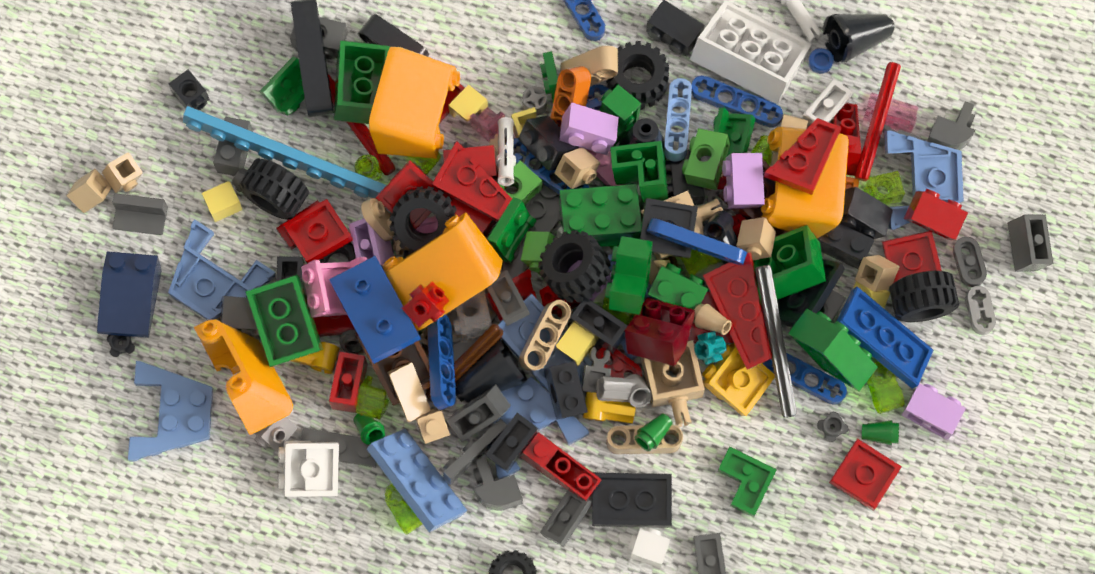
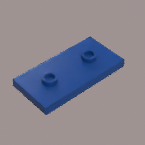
M376 256L329 279L373 364L421 340L411 319L403 311V305Z
M859 287L852 289L837 321L849 329L847 334L854 336L861 342L859 346L870 352L876 360L911 389H914L919 385L934 350Z

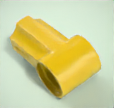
M321 342L323 350L290 361L308 365L319 372L324 370V373L332 374L340 348L328 342Z
M586 392L585 404L587 413H583L582 418L633 424L636 407L632 406L630 402L598 400L597 393Z

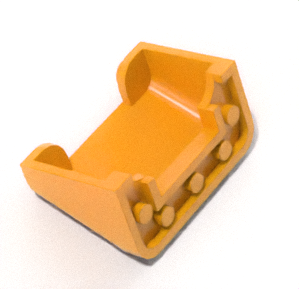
M401 47L389 48L369 119L370 134L378 154L437 159L439 149H442L444 145V135L440 134L438 126L447 91H453L455 86H459L460 72L456 70L455 66Z
M779 126L769 133L767 142L770 150L778 152V160L806 129ZM839 134L813 195L776 182L775 193L766 198L764 205L761 206L762 217H765L771 226L790 232L808 225L818 239L839 225L844 210L848 137Z
M466 212L459 217L454 215L445 222L446 228L443 234L405 259L392 256L384 262L383 270L403 306L412 299L409 294L420 284L425 288L433 281L436 286L444 291L445 296L450 300L443 307L445 313L442 316L490 286L499 277L503 260ZM429 319L420 328L413 321L412 323L416 330L419 331L433 323V321Z
M215 319L207 320L194 327L216 371L218 372L222 370L221 367H225L233 373L234 376L226 383V391L249 435L266 428L291 413L293 402L274 366H269L265 350L258 339Z

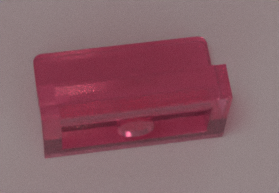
M870 94L863 120L871 122L878 94ZM892 99L884 125L894 130L901 129L911 133L917 119L918 107Z

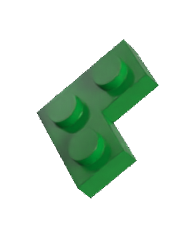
M729 446L718 472L741 483L730 506L754 518L777 469Z

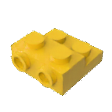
M735 343L726 344L727 351L721 354L723 360L718 361L715 365L710 364L702 374L705 377L703 385L719 400L726 401L741 416H747L774 380L775 374L762 363L747 370Z

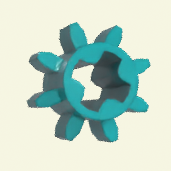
M714 331L697 336L699 341L694 344V352L697 358L704 360L706 365L723 360L721 354L727 351L723 337L716 336Z

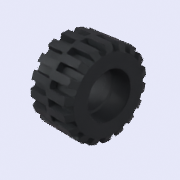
M636 41L635 45H631V42L625 43L624 49L619 46L617 48L618 74L606 80L608 90H613L617 85H620L641 102L640 110L645 109V104H648L649 107L654 106L655 100L659 102L667 90L669 63H666V56L664 54L660 55V49L658 47L651 48V43L646 42V45H641V41ZM641 67L646 69L652 78L645 83L636 84L627 80L623 73L629 68Z
M260 158L254 160L238 185L244 196L257 207L275 217L286 220L295 217L309 195V190L296 175L275 162Z
M423 186L417 187L416 190L411 189L398 200L392 209L393 212L389 220L392 221L390 232L394 231L393 239L401 242L399 246L402 249L405 247L409 248L408 253H414L443 234L446 228L445 222L455 215L456 207L450 204L452 200L449 196L447 198L443 196V191H433L434 187L429 186L427 189H423ZM417 208L430 210L437 218V230L432 233L417 231L410 222L411 211Z
M572 230L570 234L566 231L562 233L561 237H554L552 239L553 242L547 244L544 247L546 251L540 255L542 259L539 262L541 277L562 300L565 299L571 303L574 300L577 303L583 302L585 297L589 300L593 297L592 294L595 292L598 294L602 290L600 287L606 285L608 281L606 276H610L611 272L608 268L611 266L610 260L607 258L608 255L587 232L581 231L579 233L577 230ZM582 260L575 270L568 272L573 264Z
M919 272L905 276L889 287L895 318L898 321H929L946 316L959 306L953 274L950 272Z

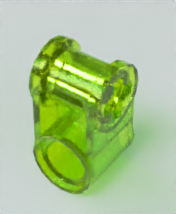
M877 361L875 364L878 368L867 381L875 410L878 414L904 407V396L895 375ZM876 371L879 374L883 373L884 377L881 378L880 376H875Z
M390 484L385 490V502L402 531L408 535L423 524L402 496L401 501L397 499L391 500L392 492L400 493L393 484Z

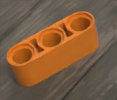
M584 66L564 69L559 73L551 119L560 128L562 116L571 102L586 107L591 74Z

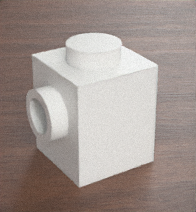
M640 529L638 536L632 534L628 550L632 551L631 559L661 569L670 539L660 536L661 532L655 529Z

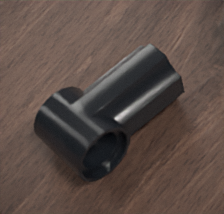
M717 211L703 228L704 235L737 247L738 239L732 228L734 225L732 216L726 211ZM722 260L724 265L729 263L727 261Z

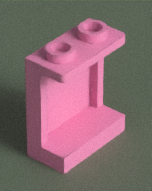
M358 257L350 262L320 263L319 260H313L301 267L302 280L305 284L307 305L310 308L311 317L347 315L329 279L366 261L367 257Z

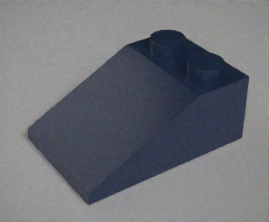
M106 252L101 279L97 334L149 338L162 272L158 255Z

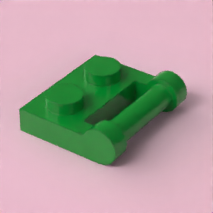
M513 197L487 240L501 259L511 264L515 258L514 253L529 228H533L537 221L529 214L522 200Z

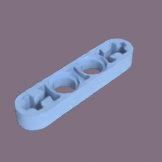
M683 78L673 80L669 87L664 154L670 161H681L687 155L692 85ZM678 89H683V97H678ZM679 106L685 108V111L682 113H676L672 110ZM673 126H681L684 130L682 132H673L671 128ZM674 141L679 142L677 151L673 150Z

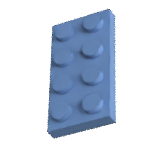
M530 294L523 300L530 315L506 326L503 319L497 324L504 331L501 339L518 358L544 309L533 294ZM543 328L539 336L543 342L547 343L550 340V333L547 329ZM563 330V332L561 333L557 343L565 334V330ZM555 345L546 365L539 370L530 372L549 392L544 369L573 362V360L558 350ZM535 352L528 354L529 364L536 366L539 361L538 355ZM588 356L584 358L578 367L576 366L580 384L582 382L584 365L591 366L592 364Z
M406 429L377 440L367 448V451L428 532L461 517L467 511L460 499L455 495Z

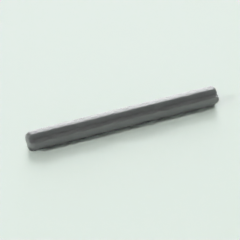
M769 265L759 266L756 268V275L781 413L785 418L793 417L796 415L797 410L772 271Z

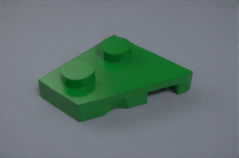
M550 51L543 53L544 63L540 64L543 79L548 78L543 80L546 95L551 94L552 101L554 102L558 75L553 52Z

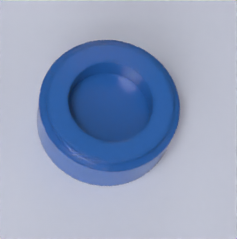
M824 48L813 50L808 59L810 69L818 74L827 73L832 68L834 62L832 53Z

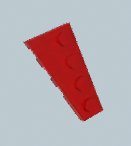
M747 253L743 265L729 262L704 274L703 277L721 315L732 322L729 333L746 369L749 370L772 359L752 255Z

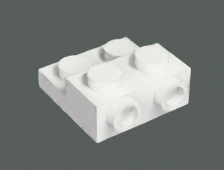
M284 441L283 447L278 448V463H283V473H278L277 479L278 489H283V495L285 497L338 496L339 443Z

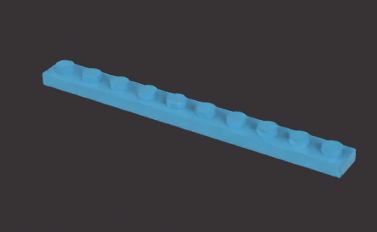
M189 106L186 107L183 114V123L193 131L200 132L202 130L210 133V136L218 141L227 140L233 142L241 150H253L266 160H278L289 169H301L306 171L308 176L315 179H326L337 188L343 189L346 187L354 190V193L360 197L368 198L369 196L375 198L386 186L383 183Z

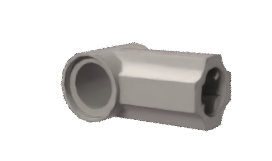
M637 374L629 375L626 378L601 377L597 381L596 396L598 400L630 402L632 406L640 408L646 406L652 398L650 389L643 378Z

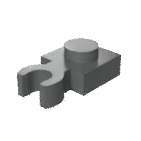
M596 348L590 349L589 359L592 364L591 366L584 365L581 382L582 392L597 393L596 385L598 379L610 377L611 369L604 368V364L610 358L609 350H604L603 358L598 359L595 355Z

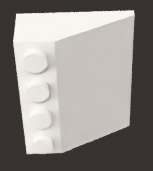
M725 0L698 37L689 60L778 105L812 44Z

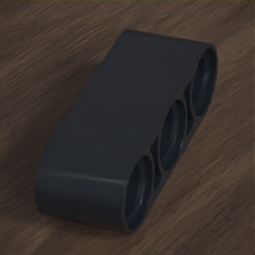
M373 14L358 32V36L365 43L369 42L368 44L401 47L427 57L430 55L424 46L377 14Z

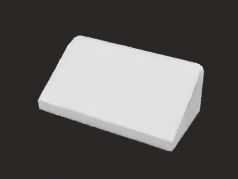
M833 79L805 111L803 119L808 120V125H811L817 118L830 122L854 92Z

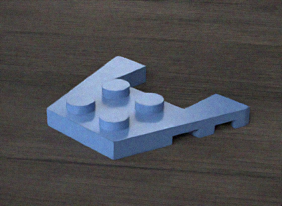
M884 131L885 154L911 153L913 197L916 191L925 192L926 189H930L940 194L939 199L945 202L948 199L958 203L964 201L962 151L902 135L894 131ZM909 206L890 207L893 209L888 226L889 229H897L910 223L904 219Z
M194 219L190 227L191 231L188 240L186 239L182 258L180 263L178 262L168 293L204 319L216 320L221 316L222 296L247 298L246 291L264 286L276 276V273L256 260L242 280H238L209 261L200 253L214 236V232Z
M136 361L134 384L136 386H161L157 437H130L128 461H138L151 455L155 456L168 450L179 449L209 440L213 387L153 365Z
M532 377L528 378V381L521 385L502 391V394L511 405L501 417L507 425L518 412L538 427L539 430L556 422L568 445L590 434L588 429L574 416L556 420L550 394ZM515 462L508 473L496 465L498 480L520 470L517 462Z

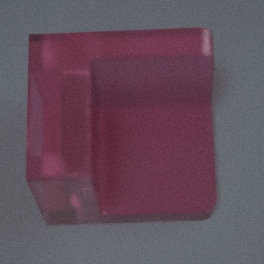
M488 107L479 116L472 113L469 116L471 128L490 143V139H494L495 134H498V120L505 117V114L501 111L496 114Z

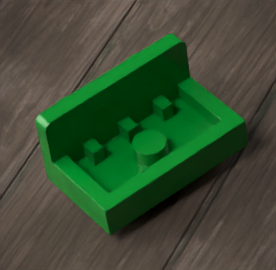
M293 56L259 91L278 113L287 116L296 112L300 107V103L305 99L299 59Z
M720 107L718 115L714 118L713 125L714 132L728 134L730 148L727 156L731 153H747L755 117L752 114L729 113L725 107Z
M667 263L666 266L659 265V270L647 294L663 302L693 310L701 304L708 291V288L703 285L705 280L693 274L688 278L680 274L681 268L671 263Z

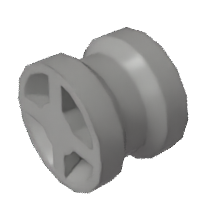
M537 86L527 88L522 96L523 109L535 108L537 116L543 114L547 107L546 92Z

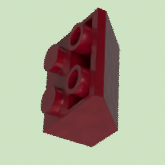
M647 298L642 305L640 315L636 314L625 329L627 353L675 366L686 350L695 310Z

